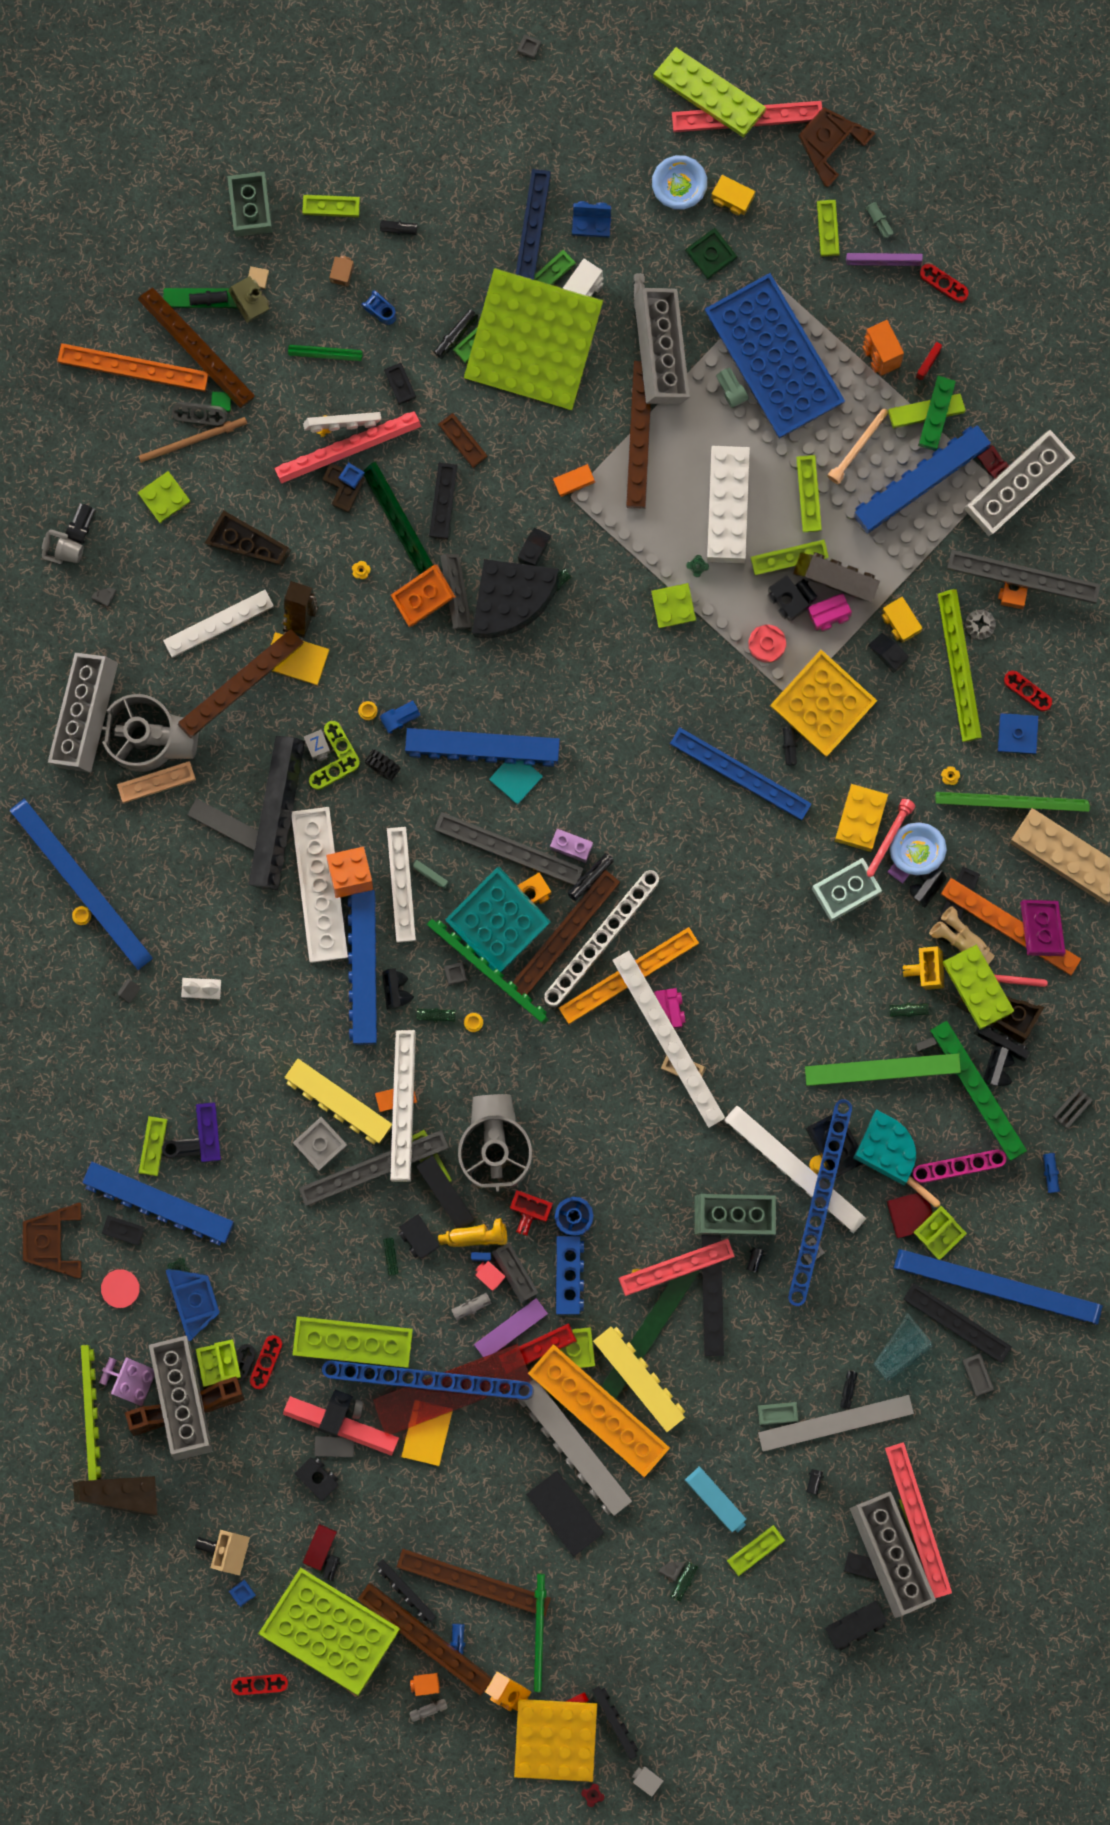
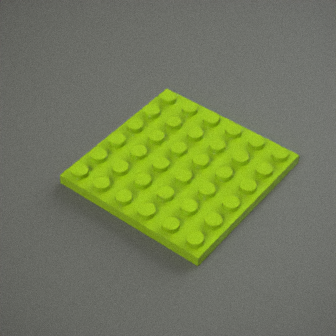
M494 268L464 378L573 410L604 300Z

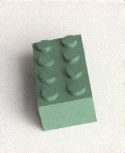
M695 1195V1235H776V1196Z

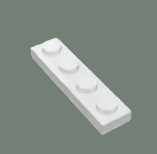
M380 412L313 417L307 418L303 426L304 431L311 430V432H320L322 429L336 431L342 427H347V429H356L358 426L372 428L381 420Z

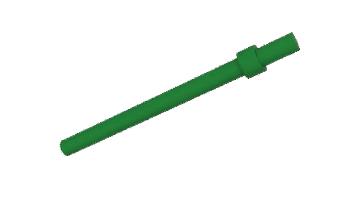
M542 1573L537 1574V1589H535V1598L537 1600L534 1692H542L544 1598H546L547 1593L545 1589V1574Z

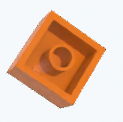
M364 847L326 855L335 898L373 890Z

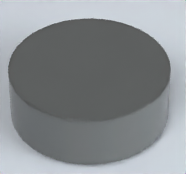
M355 1400L352 1419H360L363 1408L362 1400Z

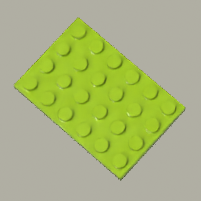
M300 1567L258 1635L359 1696L399 1633L400 1628Z

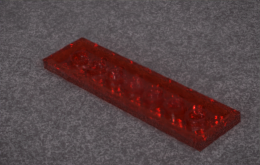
M519 1344L443 1372L525 1382L532 1381ZM432 1377L423 1380L426 1386L431 1385L433 1382ZM450 1377L444 1378L443 1386L445 1388L450 1387L452 1379ZM466 1379L462 1382L464 1390L471 1388V1380ZM485 1381L482 1383L481 1389L483 1392L491 1389L490 1382ZM507 1383L503 1384L500 1388L501 1393L510 1390V1385ZM404 1387L373 1399L385 1435L390 1436L491 1396Z

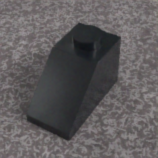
M534 527L518 555V562L537 566L552 535Z
M883 633L868 645L893 673L908 661L909 656L896 642Z
M335 1389L318 1431L337 1437L349 1411L353 1396Z

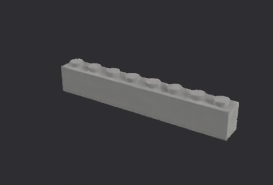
M533 1379L530 1382L534 1388L532 1398L529 1400H517L523 1408L527 1405L531 1410L529 1415L535 1423L539 1421L542 1424L543 1428H541V1431L547 1438L550 1436L555 1441L553 1446L559 1454L564 1452L568 1457L565 1461L570 1468L573 1469L575 1467L579 1471L577 1476L581 1482L590 1485L592 1489L589 1492L596 1500L598 1498L601 1499L604 1503L601 1507L607 1515L612 1513L615 1516L629 1505L632 1500L543 1387ZM528 1386L520 1390L522 1396H527L530 1392Z

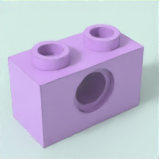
M557 829L550 845V850L586 863L593 842Z

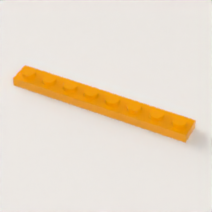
M688 927L636 959L635 962L643 976L647 977L697 946L699 942ZM619 971L560 1006L559 1010L569 1025L628 987Z

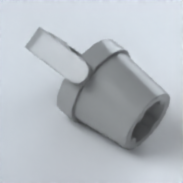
M49 530L43 538L42 558L58 564H62L63 561L79 563L84 546L68 539V535L65 533ZM51 535L60 537L56 546L55 557L47 555Z

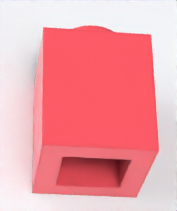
M489 1261L486 1264L482 1262L475 1270L478 1272L475 1276L492 1292L506 1278Z

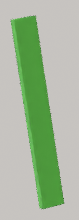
M562 250L535 274V280L553 285L576 262ZM477 328L453 349L465 364L469 361Z
M935 792L936 804L1089 811L1090 808L1089 801L1086 799Z
M958 1053L805 1066L806 1086L958 1074L961 1073Z

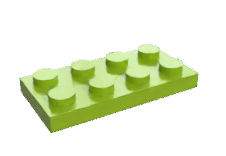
M977 944L943 961L942 964L980 1030L1014 1012Z

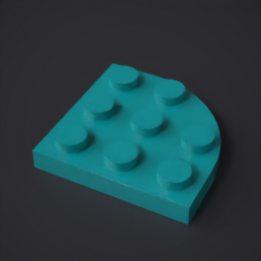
M876 1109L853 1158L894 1181L905 1185L915 1165L916 1148L910 1133L901 1123Z

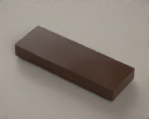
M453 413L438 424L472 468L488 457Z

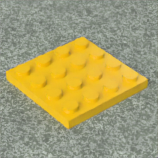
M820 650L773 701L770 707L820 753L827 757L877 700L824 651Z
M518 1699L514 1777L593 1782L597 1703Z

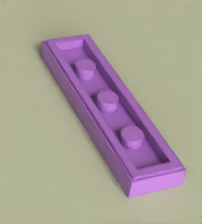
M847 253L846 264L920 266L922 264V254Z
M536 1298L474 1345L483 1358L487 1360L548 1313Z

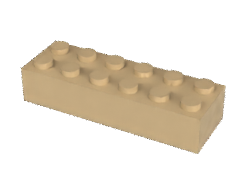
M1032 808L1010 843L1107 905L1110 901V858Z

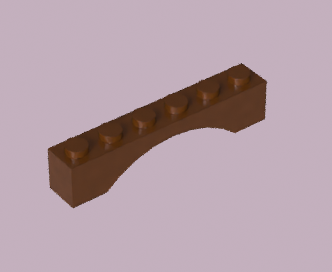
M237 1376L217 1382L200 1392L205 1413L245 1400ZM161 1404L143 1406L125 1412L129 1430L133 1436L165 1426Z

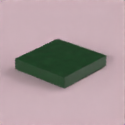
M716 228L685 249V252L707 280L738 258Z

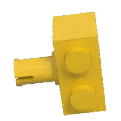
M938 946L919 948L920 963L916 965H903V970H905L903 971V976H920L921 987L925 990L945 988L944 967L942 964L943 951Z

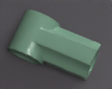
M726 368L716 375L731 408L749 400L746 390L739 384L731 368Z

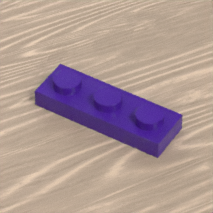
M216 1103L196 1104L201 1162L220 1161L221 1152Z

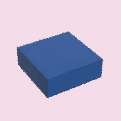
M348 462L338 479L355 489L365 473Z
M471 1252V1260L490 1262L491 1253Z
M245 1580L229 1591L240 1607L256 1596Z

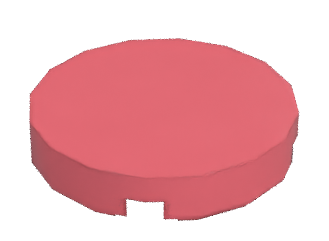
M770 624L755 628L751 633L748 646L752 656L764 663L774 662L784 654L786 639L784 633L778 627Z
M126 1270L110 1272L101 1284V1294L104 1300L116 1308H126L132 1305L140 1293V1284L137 1278Z

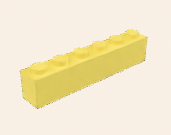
M300 1059L295 1061L285 1076V1079L288 1080L286 1083L294 1090L297 1087L303 1091L302 1095L310 1101L314 1098L319 1102L317 1106L326 1112L328 1110L334 1112L335 1115L333 1117L340 1122L347 1121L351 1124L350 1129L357 1134L361 1131L367 1135L365 1139L373 1145L376 1142L381 1144L392 1128V1123Z
M610 1326L593 1342L665 1431L668 1432L685 1418L683 1415L685 1410L679 1403L675 1405L671 1401L672 1394L667 1388L662 1389L658 1383L661 1381L654 1372L650 1375L646 1370L648 1365L642 1357L637 1359L633 1354L636 1352L634 1347L629 1342L627 1344L624 1343L621 1339L624 1336L617 1327L613 1329Z

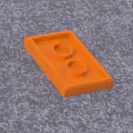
M433 565L391 594L408 627L416 625L456 597L438 565Z

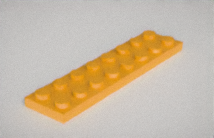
M554 1344L527 1373L644 1478L670 1449L669 1446Z

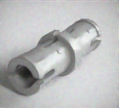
M484 1293L472 1300H466V1303L451 1309L457 1321L471 1313L475 1314L477 1310L492 1303L487 1293Z

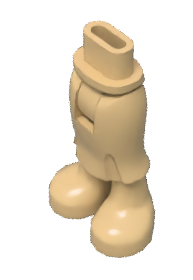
M949 907L943 913L941 920L952 926L957 932L953 933L946 924L940 921L932 927L929 934L933 938L943 937L951 942V945L957 947L961 952L977 944L989 965L995 955L990 952V948L986 946L980 937L971 932L968 926L959 920L956 909Z

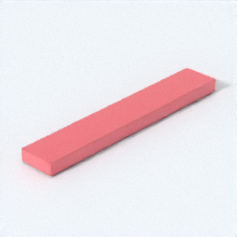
M725 1239L618 1279L624 1295L628 1296L735 1256L729 1240Z
M290 1396L283 1415L319 1428L326 1410ZM345 1418L338 1433V1436L391 1456L399 1440V1437L349 1418Z

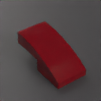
M993 445L977 456L993 479L998 477L1009 466L1006 461H1003Z
M319 1524L303 1563L321 1570L337 1531Z

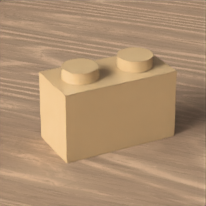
M220 1530L210 1568L240 1575L250 1537Z

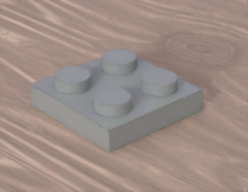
M322 1117L293 1142L318 1171L348 1146Z

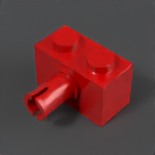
M516 1190L510 1206V1210L520 1213L522 1216L516 1232L521 1234L523 1227H525L522 1234L528 1236L533 1220L536 1219L547 1223L553 1203Z

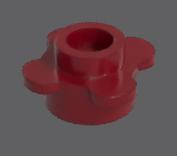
M592 1784L589 1789H583L581 1795L587 1800V1806L593 1807L595 1803L604 1800V1794H601L598 1784Z

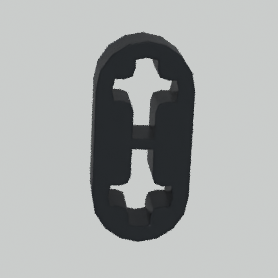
M249 1344L240 1346L236 1354L238 1365L240 1366L241 1362L244 1363L242 1370L245 1371L244 1374H240L241 1378H238V1380L246 1378L255 1358V1349ZM247 1347L250 1348L252 1355L247 1356L246 1360L242 1361L244 1354L241 1353L242 1350H246Z

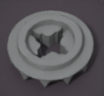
M976 609L968 615L965 627L971 637L982 640L993 634L996 623L991 613L984 609ZM981 617H983V623L988 626H983L979 632L978 625L973 622H979Z

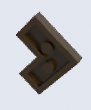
M331 463L322 480L339 488L332 506L349 513L365 478L362 477L356 488L353 489L338 479L344 468Z

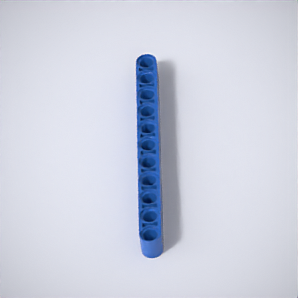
M22 799L9 811L137 970L151 961L153 957L29 803Z
M844 1099L836 1103L788 1296L789 1302L793 1306L804 1304L808 1293L852 1112L851 1103ZM846 1104L849 1111L841 1114L838 1111V1106ZM837 1122L844 1125V1130L840 1133L835 1132L833 1129V1125ZM832 1141L838 1142L839 1150L831 1151L828 1147L829 1143ZM827 1160H832L835 1163V1168L831 1171L824 1168V1162ZM828 1179L830 1187L822 1189L819 1185L820 1180ZM823 1198L826 1202L825 1207L817 1208L815 1200ZM817 1216L821 1219L819 1227H813L810 1224L812 1217ZM813 1235L816 1238L817 1242L814 1246L806 1244L805 1239L807 1236ZM804 1254L810 1255L812 1258L811 1264L804 1265L801 1262V1257ZM804 1273L807 1276L805 1284L797 1282L796 1276L798 1274ZM793 1293H801L803 1300L800 1303L793 1302Z
M898 1249L893 1267L897 1270H905L907 1273L923 1275L929 1279L941 1280L947 1284L959 1285L972 1291L977 1290L990 1296L995 1295L1001 1299L1013 1300L1019 1304L1035 1306L1037 1309L1053 1311L1055 1314L1066 1317L1071 1316L1084 1322L1089 1321L1095 1325L1099 1324L1103 1308L1102 1305L901 1249Z
M327 1361L322 1367L324 1376L334 1380L529 1400L534 1395L533 1386L525 1381L339 1361ZM330 1365H335L337 1368L334 1375H329L327 1372ZM349 1367L356 1369V1374L353 1377L347 1376L346 1372ZM373 1369L375 1371L373 1379L366 1378L367 1370ZM388 1371H393L394 1379L389 1382L386 1381L385 1374ZM412 1373L414 1376L413 1381L409 1384L405 1383V1375ZM427 1375H431L433 1378V1382L429 1386L423 1383V1379ZM446 1377L452 1379V1385L448 1388H445L442 1383ZM466 1379L472 1382L471 1388L468 1390L462 1388V1382ZM485 1381L491 1384V1389L487 1392H483L481 1389V1385ZM505 1383L509 1384V1393L502 1394L500 1391L501 1386ZM526 1385L530 1388V1392L527 1396H522L520 1388Z

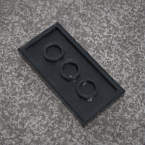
M558 1471L554 1472L526 1494L573 1557L604 1534L603 1530Z

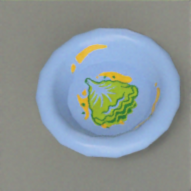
M675 155L664 159L656 167L652 176V189L656 198L663 205L672 209H687L695 206L703 198L707 190V175L704 168L695 159L688 156Z
M917 822L900 828L891 842L889 850L891 859L897 868L907 874L918 876L929 874L938 869L945 859L947 848L945 839L939 830L929 824Z

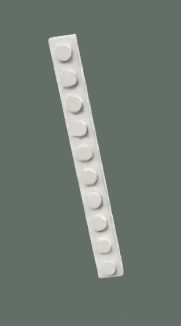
M630 951L613 959L612 961L708 1128L725 1119Z

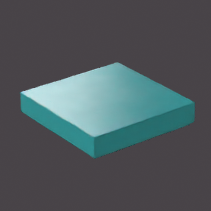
M516 761V764L503 763L489 779L517 805L543 777L531 765H524V761Z

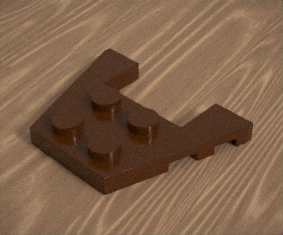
M824 107L801 131L798 137L824 186L829 187L839 174L826 162L827 158L849 134L862 146H865L876 133Z
M75 1203L51 1213L23 1221V1261L82 1279V1261H61V1221H81L82 1203Z

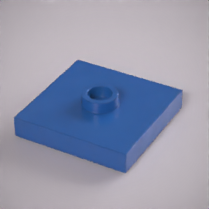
M1000 713L998 752L1036 754L1038 716Z

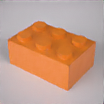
M888 320L868 328L864 336V346L862 348L865 355H870L873 361L871 362L873 371L875 373L878 372L882 376L901 367L904 352Z

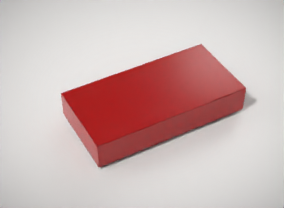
M937 341L916 374V377L920 380L924 379L941 352L942 344Z

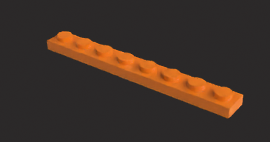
M62 343L57 360L60 364L206 392L209 378L205 371Z
M949 879L940 894L941 896L1026 948L1023 922L956 880ZM1066 949L1064 956H1039L1070 976L1081 961V958Z

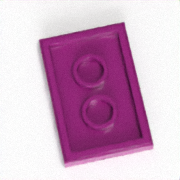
M1022 900L1020 904L1027 955L1064 956L1066 952L1059 901Z

